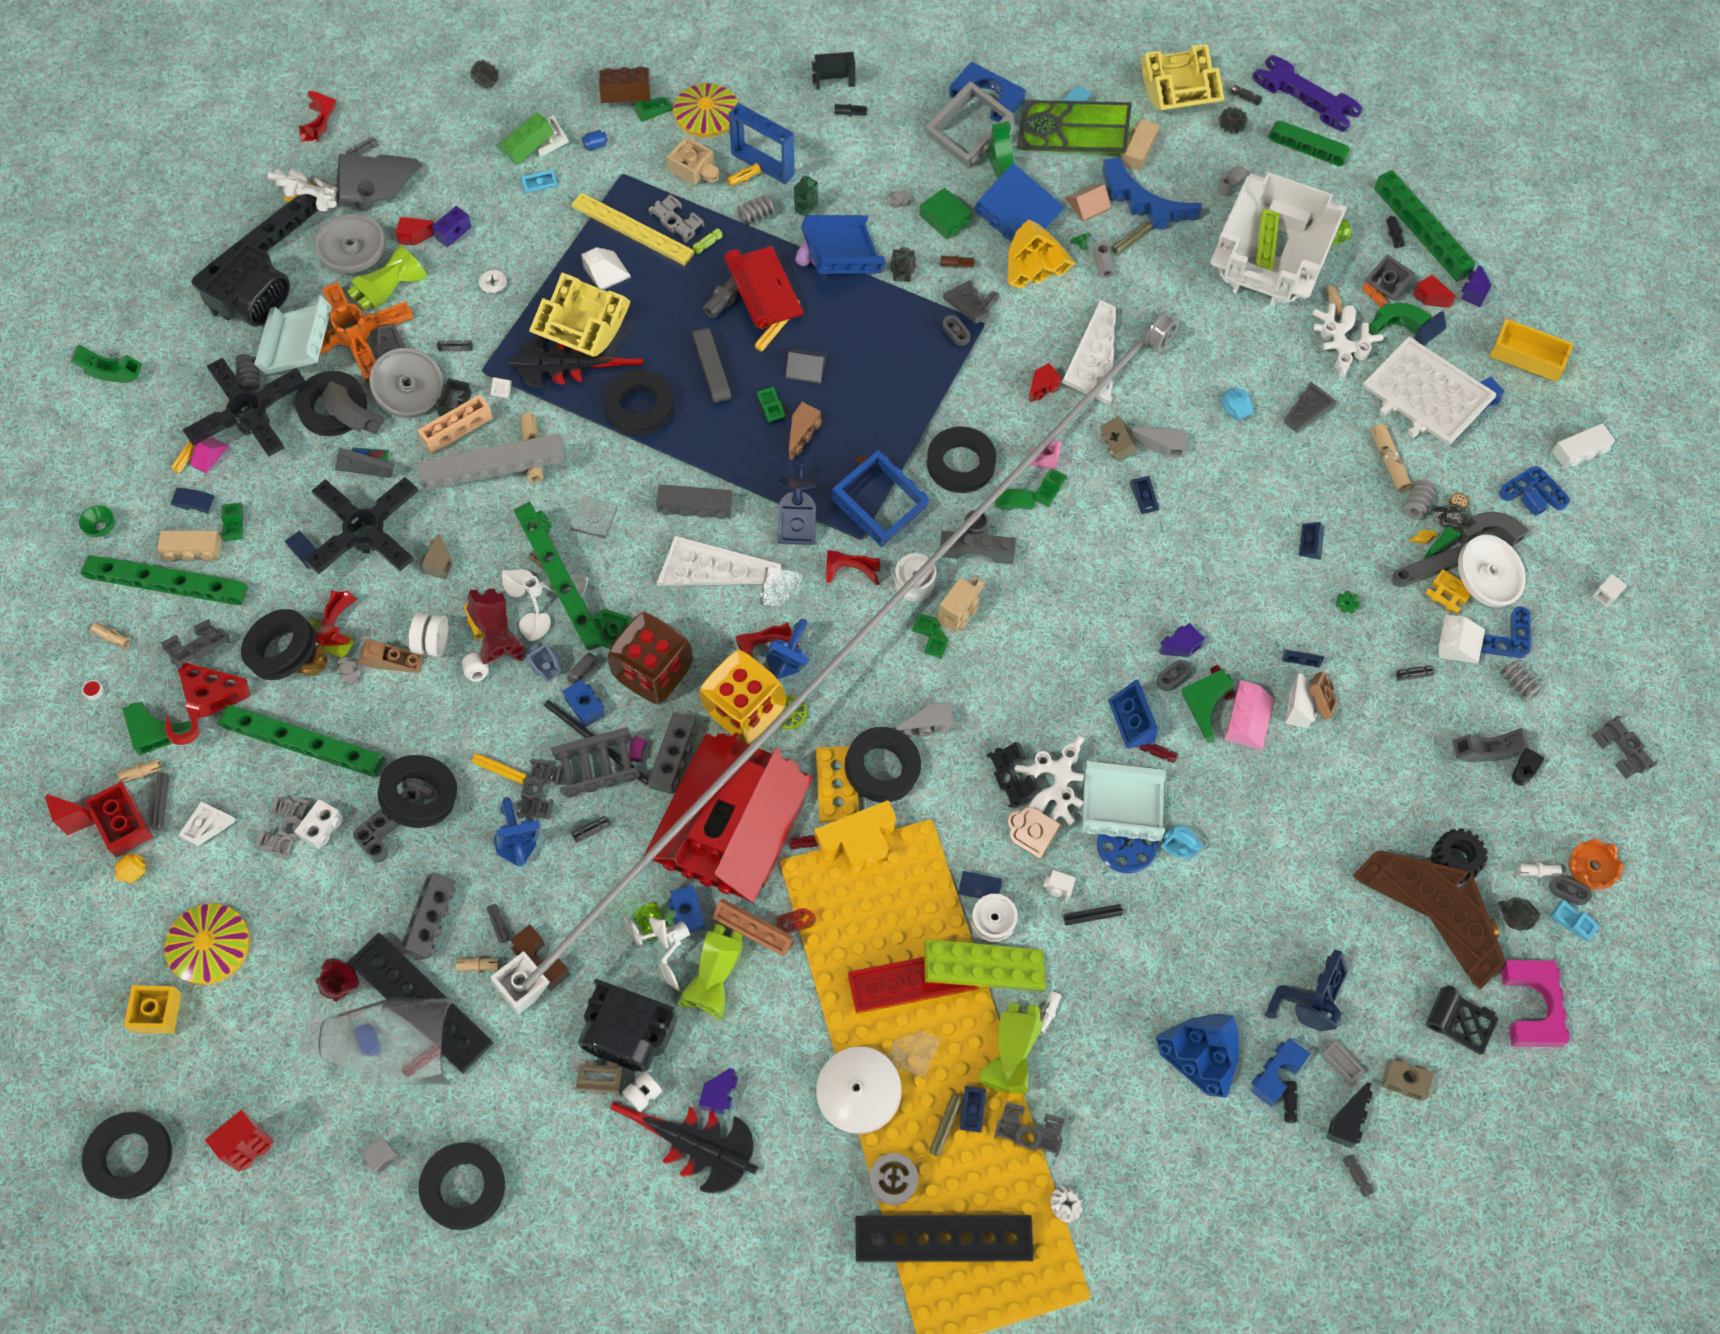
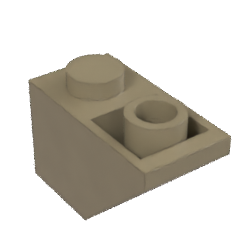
M436 534L434 540H431L427 555H424L421 565L425 574L446 580L453 562L441 536Z

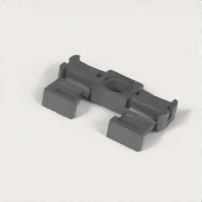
M207 619L193 626L195 634L202 636L201 638L182 647L178 636L175 635L161 642L163 651L169 655L171 663L180 669L182 668L181 665L190 660H199L213 653L214 648L224 643L230 644L229 634L221 628L216 630L211 626L210 620Z
M1616 716L1614 719L1609 720L1603 728L1597 730L1592 737L1602 749L1610 745V741H1616L1628 760L1624 761L1622 759L1615 766L1625 779H1628L1637 772L1644 773L1657 764V761L1653 762L1643 750L1644 744L1633 731L1629 732L1619 720L1621 716ZM1626 741H1631L1634 744V748L1629 747Z
M531 759L532 769L530 777H525L521 792L523 802L520 812H516L520 819L526 817L527 819L534 820L537 817L550 820L554 801L550 799L548 803H542L540 797L544 782L552 781L553 784L559 785L563 767L562 765H559V767L550 766L546 761ZM535 785L538 787L537 792L534 794L527 792L529 786Z
M1006 1102L1002 1119H999L996 1125L994 1139L996 1140L997 1137L1016 1142L1015 1146L1034 1152L1037 1149L1054 1153V1158L1058 1157L1063 1141L1060 1135L1065 1119L1046 1113L1044 1117V1122H1046L1045 1128H1042L1041 1131L1020 1125L1019 1117L1023 1115L1025 1107ZM1024 1133H1031L1034 1137V1142L1031 1144L1024 1143L1022 1135Z

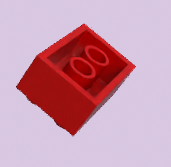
M122 781L84 801L107 849L115 857L153 838L130 789Z
M243 1110L238 1111L205 1139V1142L216 1156L238 1172L248 1169L253 1164V1160L257 1156L267 1153L271 1149L270 1145L274 1143L260 1123Z

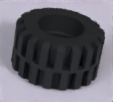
M1459 828L1457 831L1456 829H1451L1449 832H1445L1434 844L1430 860H1434L1433 863L1469 871L1459 882V884H1463L1472 875L1475 878L1485 867V862L1488 860V856H1486L1488 851L1487 848H1483L1485 845L1483 840L1479 841V836L1477 834L1475 836L1472 835V831L1467 830L1464 832L1462 828ZM1456 848L1461 850L1467 856L1468 863L1463 864L1456 861L1452 857L1450 849Z

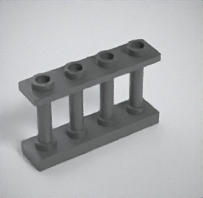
M628 727L551 747L552 755L556 760L561 761L566 782V786L560 787V792L563 796L575 797L578 793L584 791L594 792L599 787H613L618 782H631L640 777L637 767H631L626 744L632 740V735ZM613 745L619 746L624 768L623 771L612 773L607 750L609 746ZM598 750L600 751L605 776L593 779L588 754L590 751ZM579 755L586 781L574 784L569 759L571 756Z

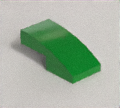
M774 387L757 391L758 400L768 423L786 417Z
M1051 468L1035 492L1034 500L1049 507L1065 482L1067 475Z
M1006 489L995 500V508L1013 510L1017 507L1032 510L1035 507L1033 491Z
M242 503L223 504L221 514L223 541L243 539Z

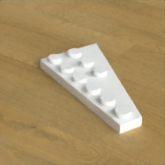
M1102 300L1099 301L1063 378V384L1088 394L1113 368L1116 307ZM1112 379L1094 397L1095 399L1109 405L1111 404Z
M675 536L658 578L657 586L776 584L782 566L775 562Z

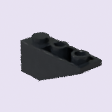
M1367 1082L1331 1119L1326 1137L1327 1140L1349 1148L1355 1146L1356 1143H1360L1363 1133L1360 1131L1361 1123H1365L1368 1113L1365 1111L1366 1103H1370L1373 1093L1370 1091L1371 1083Z

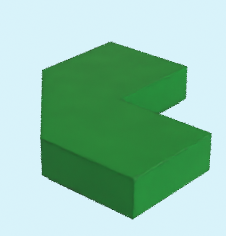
M918 613L912 632L928 636L929 639L924 653L942 659L948 644L947 637L942 632L937 619Z

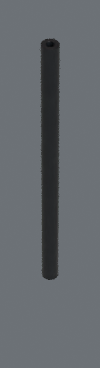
M550 700L545 702L544 706L583 737L595 736ZM609 747L607 749L609 757L623 767L621 756ZM639 770L640 777H637V779L647 785L649 777Z

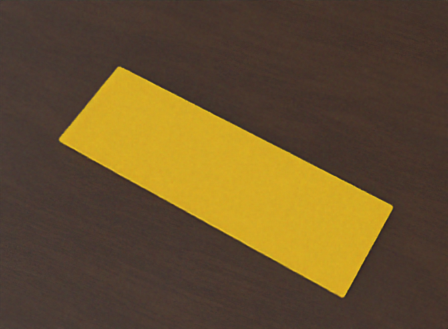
M926 820L896 828L891 834L883 835L888 846V855L869 867L865 865L851 870L842 849L833 857L823 855L820 849L782 859L780 866L835 1054L851 1047L875 1049L884 1054L893 1063L900 1076L902 1095L899 1107L892 1119L874 1132L858 1134L869 1173L876 1160L889 1153H898L909 1158L915 1165L918 1173L917 1187L909 1200L900 1205H887L878 1200L882 1216L1032 1215L1033 1262L896 1263L916 1334H981L1086 1301L1090 1298V1293L1067 1223L1060 1220L1051 1208L1050 1199L1055 1187L1043 1151L1037 1149L1034 1152L1015 1146L1016 1142L997 1137L996 1140L994 1139L998 1120L1002 1119L1006 1102L1025 1107L1023 1115L1019 1117L1020 1125L1033 1129L1035 1127L1024 1094L992 1090L979 1081L981 1070L993 1059L1000 1056L998 1042L1000 1021L989 988L978 986V990L859 1014L855 1012L847 974L849 971L924 957V941L926 939L973 943L934 822ZM965 1085L986 1088L981 1133L959 1130ZM855 1086V1092L860 1090V1086ZM952 1094H956L962 1098L941 1154L937 1157L930 1154L929 1149ZM1024 1133L1022 1140L1026 1144H1031L1034 1142V1137L1031 1133ZM896 1164L884 1166L880 1170L882 1174L889 1168H893L891 1178H888L891 1180V1188L888 1190L880 1182L881 1189L892 1195L904 1192L907 1188L905 1185H902L896 1191H894L896 1181L899 1180L895 1177L897 1168L902 1171L904 1176H908L906 1170ZM1010 1232L1006 1233L1004 1241L1009 1245H1013L1016 1243V1236ZM897 1233L894 1235L893 1240L895 1244L903 1245L906 1242V1237L902 1233ZM918 1233L915 1240L919 1245H925L928 1242V1237L924 1233ZM940 1233L937 1237L938 1242L942 1245H947L950 1242V1237L947 1233ZM962 1233L960 1235L961 1243L969 1245L972 1242V1236L969 1233ZM984 1233L982 1235L983 1243L991 1245L994 1242V1236L991 1233Z

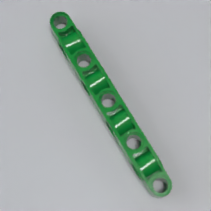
M529 501L513 511L581 641L588 650L597 645L594 640V635L587 630L586 623L579 625V622L582 619L588 620L591 615L538 514ZM532 526H537L536 530L530 531ZM554 556L551 562H546L548 557ZM570 587L568 593H563L565 588Z
M93 555L87 556L80 572L83 577L91 580L232 605H242L248 590V586L245 583L236 580Z
M226 705L217 722L219 726L227 730L371 777L378 776L386 760L378 753L231 705ZM323 745L321 748L316 749L317 746ZM359 756L357 760L351 761L354 757Z

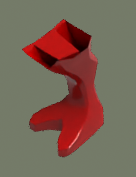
M310 90L307 95L313 102L309 104V108L320 112V114L314 121L303 126L299 125L301 142L315 139L316 142H319L320 136L326 131L327 121L336 106V99Z
M827 550L826 583H831L837 570L842 566L859 569L875 585H880L879 578L875 573L880 572V557L872 559L863 555L852 556L838 551Z
M331 591L330 600L325 606L323 621L316 631V642L319 645L336 646L349 644L350 638L339 634L340 628L334 626L338 615L355 602L358 597L355 598L349 591Z
M789 622L782 626H771L760 632L745 633L735 637L739 649L753 658V650L757 644L777 639L788 643L792 633Z

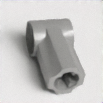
M1241 165L1235 166L1228 174L1222 175L1218 187V193L1221 196L1228 197L1232 195L1233 189L1247 176L1245 168Z
M1100 241L1096 244L1093 254L1099 277L1102 278L1114 275L1110 255L1111 247L1105 241Z

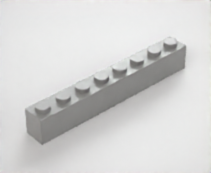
M558 433L418 462V480L424 490H434L443 486H452L463 482L468 483L477 479H487L511 472H522L526 469L559 464L567 461L565 442L561 434Z

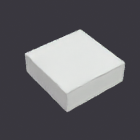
M493 378L490 395L509 399L512 381Z

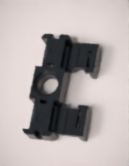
M1014 742L1004 749L996 748L994 753L990 752L987 754V758H990L995 766L996 772H994L999 787L1006 792L1011 803L1008 807L1017 808L1027 801V798L1024 797L1041 791L1034 775L1029 774L1024 781L1018 780L1012 764H1014L1013 761L1016 759H1026L1020 743ZM1008 772L1010 780L1008 783H1005L1003 776Z

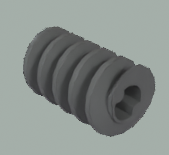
M240 354L236 356V377L245 391L253 392L260 388L259 368L254 365L256 357Z

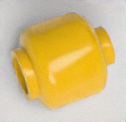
M127 853L114 865L116 871L114 875L122 883L124 881L134 883L146 872L145 866L147 863L139 854Z

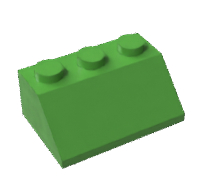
M538 112L532 113L502 139L496 147L518 165L553 135L554 132L547 119Z

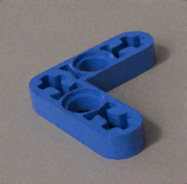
M1533 466L1511 479L1499 491V496L1503 500L1511 501L1520 496L1525 490L1534 487L1556 510L1565 509L1570 502L1568 495L1538 466ZM1517 481L1525 482L1526 487L1519 486ZM1543 486H1550L1552 491L1544 490ZM1512 488H1514V490L1512 491V493H1506V492H1505V491H1509V490H1511Z
M1518 606L1511 613V638L1484 634L1483 643L1486 645L1485 647L1482 646L1481 653L1514 658L1526 657L1531 649L1529 610L1523 606ZM1518 613H1521V616H1524L1521 620V623H1518L1520 621V616L1517 615ZM1516 629H1522L1525 635H1518ZM1497 643H1503L1506 646V650H1500L1497 647ZM1521 646V649H1523L1524 651L1521 652L1520 649L1517 647Z

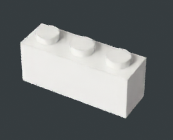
M1600 424L1558 442L1552 452L1564 468L1570 465L1574 467L1582 460H1591L1596 454L1607 453L1615 439L1604 424Z

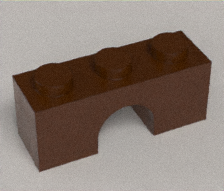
M530 924L510 939L513 945L511 950L516 956L524 951L537 967L544 961L537 959L536 955L545 943ZM559 958L543 973L550 982L547 987L552 990L570 976L568 968Z

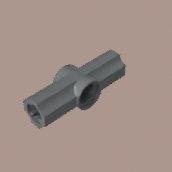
M733 277L724 285L720 284L717 286L713 297L703 306V311L708 317L715 318L726 306L729 307L734 303L739 290Z

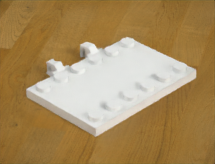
M1408 337L1363 383L1364 389L1383 401V407L1380 409L1379 414L1385 419L1387 414H1391L1392 411L1395 413L1398 411L1412 420L1411 424L1414 426L1408 430L1410 437L1414 439L1420 431L1424 433L1427 430L1447 445H1450L1496 397L1494 391L1411 337Z

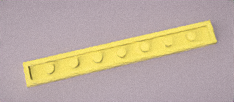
M582 192L572 203V208L684 266L694 255V250Z

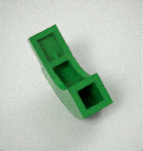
M1388 304L1377 310L1373 321L1369 324V334L1377 335L1390 325L1403 326L1416 334L1418 328L1430 320L1432 316L1425 310L1412 304Z
M80 344L76 346L71 358V362L84 369L83 373L96 379L110 382L128 383L137 379L142 367V363L128 355L119 359H109L97 355Z

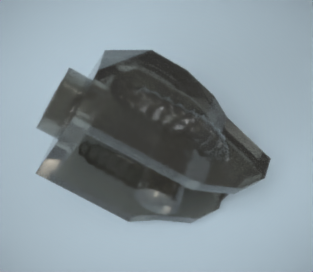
M901 247L900 250L893 249L890 263L893 281L911 282L912 274L916 269L914 250H910L907 247Z
M1461 505L1431 506L1433 519L1442 527L1447 528L1450 526L1455 530L1461 531L1462 526L1466 525L1468 516L1465 515V510Z
M1513 897L1508 901L1503 900L1497 903L1506 924L1518 931L1532 929L1541 915L1528 900L1520 897Z

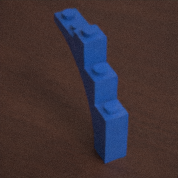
M1121 158L1104 159L1102 172L1110 201L1127 199L1131 215L1147 213L1152 229H1164L1169 226L1171 221L1178 222L1180 220L1200 218L1202 211L1201 203H1184L1161 198L1141 187L1129 175Z

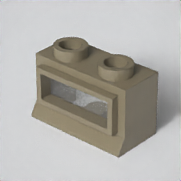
M585 1061V1065L579 1064L576 1091L578 1094H582L583 1090L593 1091L596 1095L610 1092L620 1097L624 1071L617 1063H606V1066H598L597 1062Z

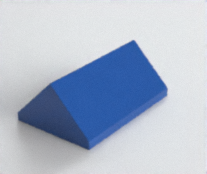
M1136 679L1108 699L1125 746L1128 749L1148 743H1155L1158 731L1141 684Z

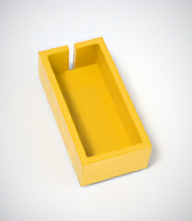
M1506 318L1498 332L1489 357L1557 382L1565 369L1574 343Z

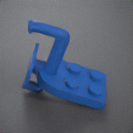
M804 618L794 625L795 630L788 643L780 639L774 640L765 654L770 672L777 679L798 673L809 661V658L806 657L807 654L796 647L807 625V620Z
M505 797L502 800L500 812L505 815L507 824L497 830L494 836L496 852L500 857L518 867H522L536 847L540 825L538 820L533 821V819L524 820L520 825H517L512 801L509 797Z

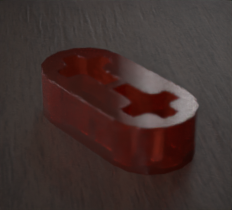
M803 908L780 915L776 921V926L778 929L790 934L812 927L816 921V916L809 909ZM804 914L809 916V918L806 919V923L800 920L805 917ZM786 919L793 922L787 925L788 928L783 926L786 923Z

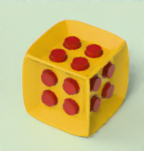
M737 650L728 656L709 675L699 690L702 705L710 716L730 734L739 733L740 741L747 744L758 738L779 716L786 705L785 691L778 679L754 658L741 650Z

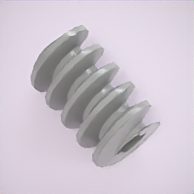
M761 195L760 198L757 197L755 200H750L749 203H743V206H737L736 210L740 221L744 224L746 221L749 225L751 224V219L757 222V216L763 219V213L766 217L769 216V211L775 214L773 202L768 195Z
M1427 479L1415 481L1403 508L1404 513L1411 518L1422 519L1423 515L1428 512L1430 503L1437 490V485Z
M1521 660L1513 661L1504 667L1499 674L1505 673L1503 678L1505 680L1510 679L1509 685L1516 684L1514 691L1521 690L1519 696H1526L1524 702H1528L1540 692L1542 683L1535 685L1537 677L1530 679L1529 676L1532 672L1524 673L1527 666L1519 667Z

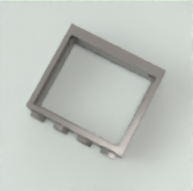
M971 81L925 126L928 137L969 169L975 163H978L984 154L989 152L992 130L967 154L940 133L944 126L974 96L1003 117L999 123L1009 121L1010 129L1015 123L1012 112Z

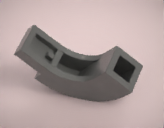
M330 381L322 394L323 402L331 414L356 431L360 432L363 429L376 434L384 422L383 416L365 410L354 403L348 395L347 388Z
M1483 512L1471 517L1466 527L1460 532L1462 535L1458 541L1463 545L1478 535L1492 534L1513 547L1524 539L1529 530L1520 521L1507 514Z
M1523 728L1496 737L1480 738L1468 734L1452 740L1456 758L1466 762L1503 760L1516 756V752L1530 748L1526 730Z

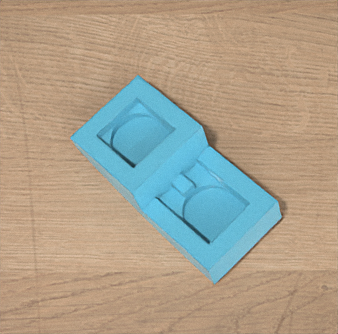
M1565 900L1559 901L1550 915L1553 920L1586 941H1590L1600 926L1585 912H1577Z

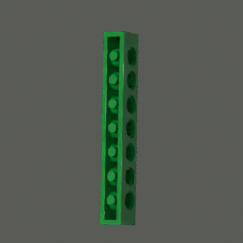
M1393 170L1380 175L1374 187V190L1456 282L1468 277L1476 262Z

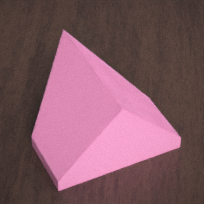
M1061 442L1050 443L1029 466L1056 470Z

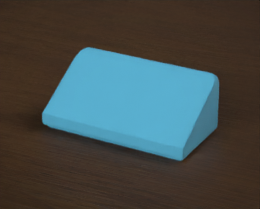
M1077 86L1062 101H1086L1093 93ZM1068 104L1057 105L1063 112L1068 108ZM1073 104L1072 110L1066 115L1069 117L1082 104Z
M554 169L521 176L525 194L558 186Z

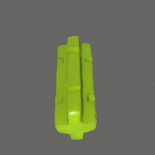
M718 228L712 231V234L709 233L699 240L700 243H695L693 250L699 254L703 251V248H708L716 242L715 240L722 238V232Z

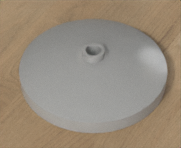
M359 214L342 215L330 220L319 230L315 238V251L320 262L334 272L345 274L361 272L373 266L383 255L386 246L385 236L380 225L373 219Z
M398 348L386 352L377 359L372 367L369 383L374 400L383 410L397 417L414 418L428 413L435 407L437 399H440L442 394L443 376L439 366L427 354L416 349Z

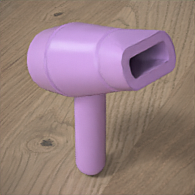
M806 240L797 251L795 259L800 266H807L809 262L814 265Z

